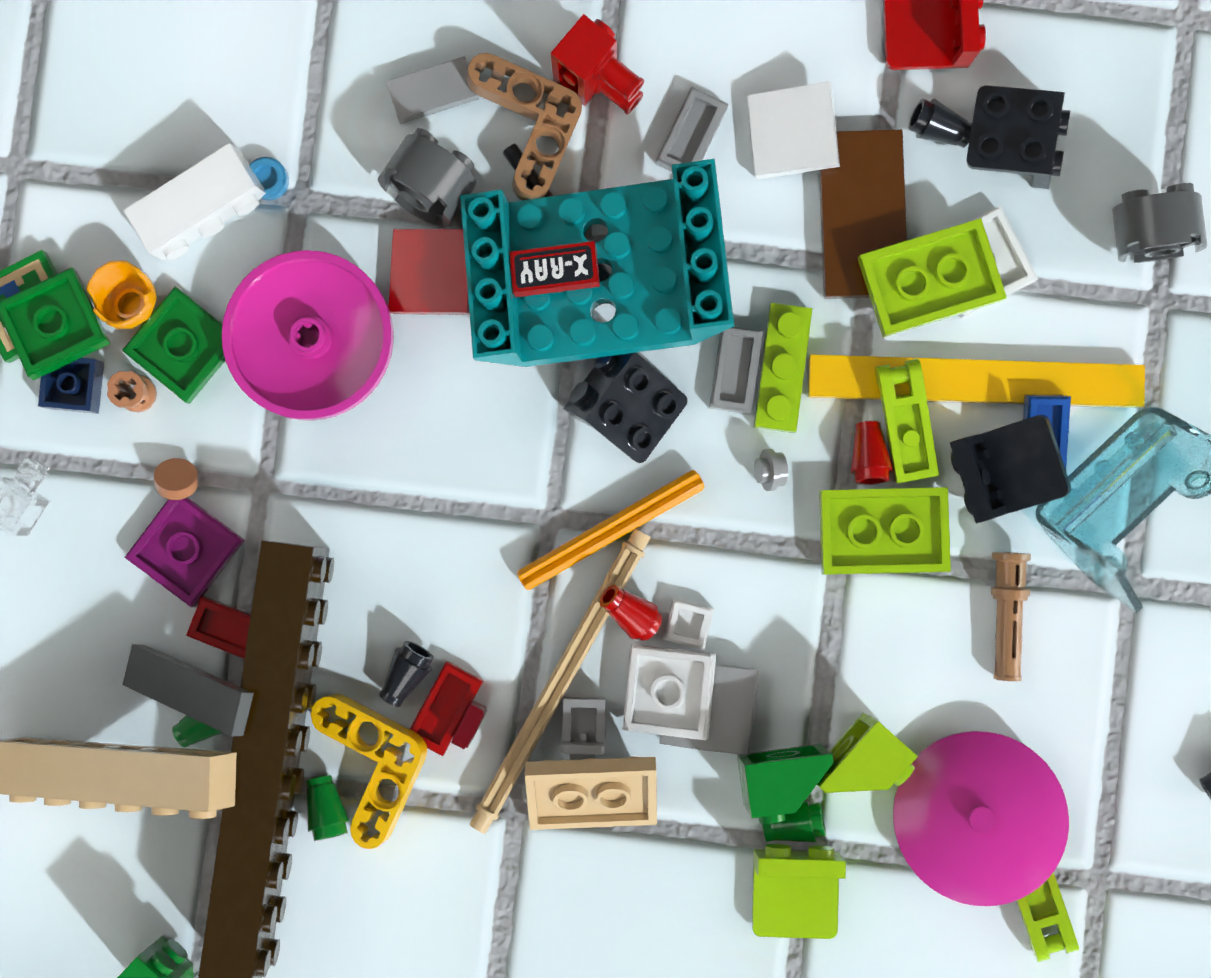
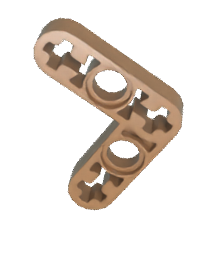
M489 53L478 54L470 61L466 81L470 90L480 97L536 121L514 173L512 188L520 200L543 198L548 193L582 111L581 99L571 89ZM485 68H489L492 70V78H489L487 82L480 81V73ZM506 75L510 78L507 82L505 92L500 91L501 83H503L504 76ZM519 83L528 84L534 89L536 96L531 101H520L513 94V87ZM544 92L548 94V98L542 110L538 106ZM561 102L568 105L564 117L556 114L557 107ZM541 136L552 137L558 144V151L553 155H545L537 149L535 142ZM536 163L539 166H543L537 179V183L540 185H535L533 190L525 187L526 180L524 178L530 176Z

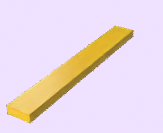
M810 354L808 357L807 398L881 400L875 367L889 364L890 368L905 366V361L919 359L927 401L1024 404L1025 394L1071 396L1070 406L1145 407V365ZM908 382L894 385L896 396L910 394Z

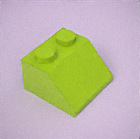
M863 712L829 750L833 755L834 763L817 785L825 793L889 790L893 784L900 786L910 777L915 769L912 763L918 756L878 720Z

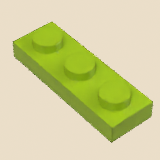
M777 303L769 305L753 428L788 433L797 432L813 308Z

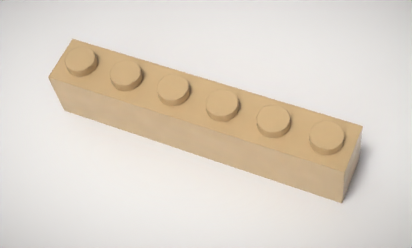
M27 737L0 740V794L9 795V802L14 803L34 802L37 798H44V805L62 806L71 804L72 800L79 801V808L99 809L105 808L106 804H115V811L137 812L141 811L142 807H151L152 815L179 814V810L189 811V818H214L217 815V810L235 806L237 752Z

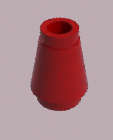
M864 421L855 424L856 432L854 435L850 472L855 475V483L873 485L888 482L890 480L889 472L893 470L880 422Z
M616 585L609 586L601 595L600 606L606 610L629 638L646 641L659 630L662 623V615L658 612L656 604Z

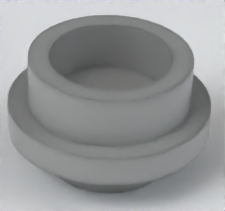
M764 449L760 457L756 458L754 462L755 479L757 483L762 484L764 490L774 491L778 486H784L787 482L788 464L782 452L775 453L773 449Z

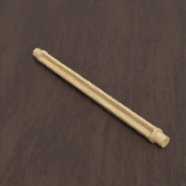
M634 529L627 542L623 541L622 549L602 586L585 613L481 802L477 803L475 807L477 811L470 822V826L477 831L486 834L493 820L499 818V811L522 772L525 762L530 758L570 683L609 616L606 610L600 606L601 595L611 585H616L622 589L625 587L640 558H643L645 555L643 551L651 538L645 533Z

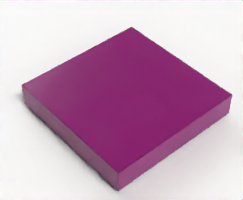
M187 497L181 500L168 499L124 558L188 606L196 607L200 598L205 595L244 543L245 539Z

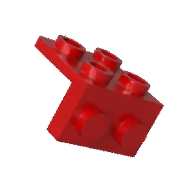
M883 0L886 66L891 70L969 68L979 52L985 47L984 24H979V9L982 8L984 0Z

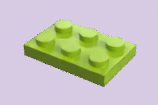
M981 218L871 251L857 258L883 338L1007 299Z
M948 487L819 491L821 575L951 572Z

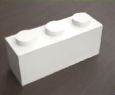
M228 143L123 211L147 252L162 260H172L185 254L189 250L188 245L201 236L207 238L221 231L224 227L223 222L234 215H245L253 211L259 205L258 200L266 192L256 174L250 168L243 153Z

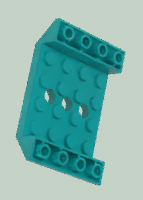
M715 158L673 164V179L515 202H508L502 189L460 195L473 359L482 362L530 367L690 346L734 327ZM594 224L606 226L608 229L607 235L601 241L595 242L598 264H606L612 268L608 279L600 282V287L523 297L514 296L510 252L590 242L585 238L587 230ZM601 304H610L616 308L614 317L608 322L601 323L593 319L595 308Z

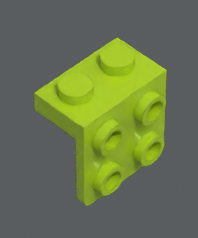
M768 844L765 845V849H754L752 930L754 934L759 937L834 938L838 933L839 879H846V860L838 851H834V847L824 845H812L808 847V850H791L789 845Z

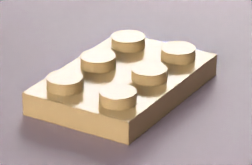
M632 756L628 758H587L583 760L525 762V784L530 830L657 825L656 757Z

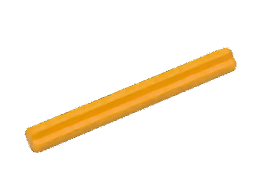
M695 470L687 472L519 569L517 576L526 590L533 589L699 493L705 487L700 475Z

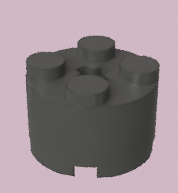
M417 128L413 134H409L404 138L378 177V182L385 192L391 186L398 193L394 201L401 207L432 225H435L437 220L441 219L443 220L442 227L444 228L450 226L461 209L460 195L471 194L477 184L471 172L474 167L473 161L459 151L454 150L450 153L438 145V140L431 133L422 128Z
M1180 183L1166 188L1167 192L1149 195L1148 190L1142 189L1129 191L1121 195L1122 203L1112 209L1118 261L1125 262L1128 255H1134V263L1162 261L1184 256L1183 248L1195 245V253L1207 248L1202 195L1194 192L1193 183Z

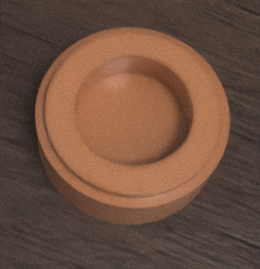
M181 458L163 461L154 471L156 491L162 497L170 500H181L191 496L198 487L196 467L190 461Z

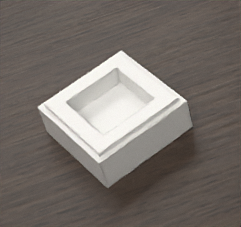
M673 598L663 640L704 650L714 609Z

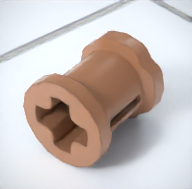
M118 371L111 376L107 383V397L117 407L126 408L133 412H143L151 408L156 401L157 392L153 382L133 371ZM131 384L135 385L133 391L137 394L133 399L129 398L131 393L127 389Z

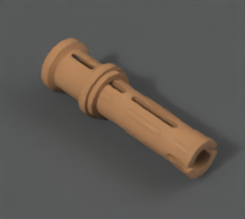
M992 552V559L996 560L995 586L991 588V595H993V599H997L995 673L993 674V679L1021 681L1023 601H1027L1030 596V589L1026 588L1027 562L1031 560V554Z

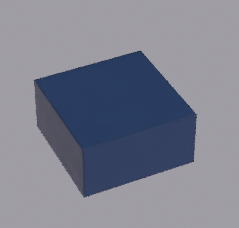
M80 358L42 376L38 407L99 414L104 362L97 359Z

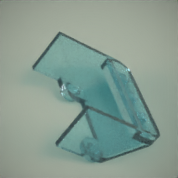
M1157 407L1145 408L1135 413L1068 476L1071 484V493L1068 496L1039 504L1036 509V519L1044 532L1087 578L1136 613L1143 606L1125 575L1129 565L1128 559L1124 552L1116 545L1174 491L1189 499H1200L1211 494V435Z

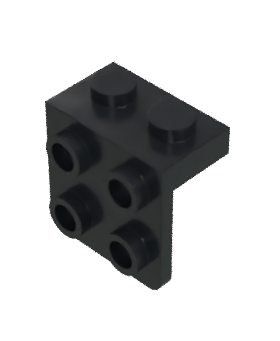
M989 85L980 87L977 91L966 158L967 166L975 170L1034 175L1033 188L1049 189L1051 176H1060L1064 151L1056 150L1058 135L1066 136L1071 110H1062L1065 92Z
M629 353L596 358L594 368L583 382L575 386L570 394L568 403L563 409L575 419L594 428L633 461L643 463L687 405V396L639 354Z
M1036 415L982 434L950 442L952 449L951 463L956 473L961 477L965 489L964 503L968 512L973 515L976 524L1060 499L1071 493V484L1050 421L1045 415Z

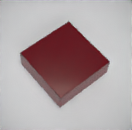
M476 701L469 705L451 741L452 744L462 749L469 747L487 712L486 706Z

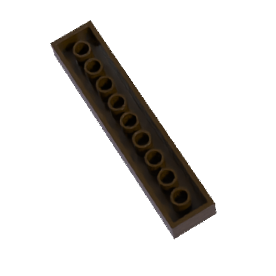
M261 540L240 685L241 688L254 694L244 735L233 736L231 752H237L235 806L222 810L198 978L266 977L270 965L275 966L278 960L280 939H274L276 923L282 922L286 908V897L280 896L282 881L289 878L292 866V854L287 853L288 838L294 837L298 824V811H292L294 796L301 793L304 782V769L299 768L301 751L306 752L310 740V726H305L307 709H312L316 697V684L311 683L313 667L319 666L322 655V642L317 641L319 624H325L328 613V600L323 599L325 582H331L334 571V558L329 557V548Z

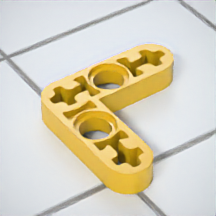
M330 694L317 700L312 706L310 715L314 727L322 734L378 762L350 826L351 837L354 842L362 848L373 849L387 841L393 833L425 762L427 746L424 739L412 730L344 695ZM335 705L337 707L335 710L337 716L347 720L354 717L355 714L356 718L350 724L340 719L330 723L328 721L330 714L325 711V708ZM363 722H371L377 727L379 736L375 744H367L361 739L359 729ZM387 742L397 747L408 743L411 745L409 752L414 755V758L411 757L404 762L401 759L402 752L399 749L390 746L383 752L382 748ZM382 779H390L398 786L399 794L395 801L385 800L381 796L379 784ZM378 810L386 811L378 817L375 828L380 832L372 837L367 834L369 827L364 823L374 818Z

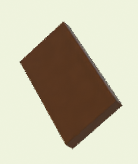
M902 129L836 131L840 167L819 170L824 299L870 298L857 258L862 254L907 241Z

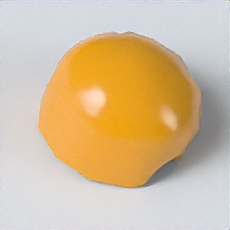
M126 260L109 261L95 270L87 284V292L92 297L94 304L93 312L103 322H106L107 325L118 330L133 329L149 319L157 300L155 287L148 275Z

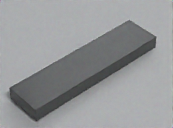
M132 644L122 684L229 736L244 735L254 694L141 644Z

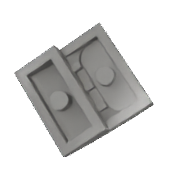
M716 664L708 740L660 735L659 744L750 755L759 670Z

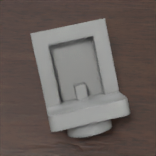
M563 697L561 753L570 754V760L596 759V755L604 754L605 698Z

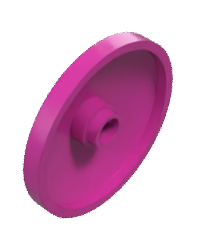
M302 250L281 254L253 269L232 294L222 324V347L225 361L231 375L241 390L263 408L280 416L296 420L314 421L335 417L363 402L375 390L385 375L394 344L391 313L386 300L375 283L365 272L348 260L321 251Z
M970 731L956 733L941 738L924 748L912 763L915 769L910 777L903 784L897 786L893 803V824L896 839L906 862L913 872L940 895L959 903L973 906L1008 904L1038 889L1047 881L1058 866L1065 851L1069 833V813L1065 794L1056 775L1048 764L1037 753L1021 742L991 732Z

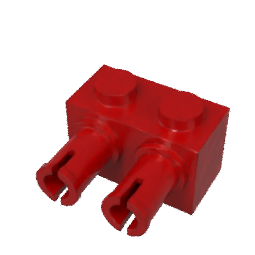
M583 14L551 52L553 81L574 91L584 106L588 104L595 94L601 92L628 115L641 101L644 93L640 89L645 81L617 59V40L614 39L616 36L613 30L603 21L596 19L593 22Z

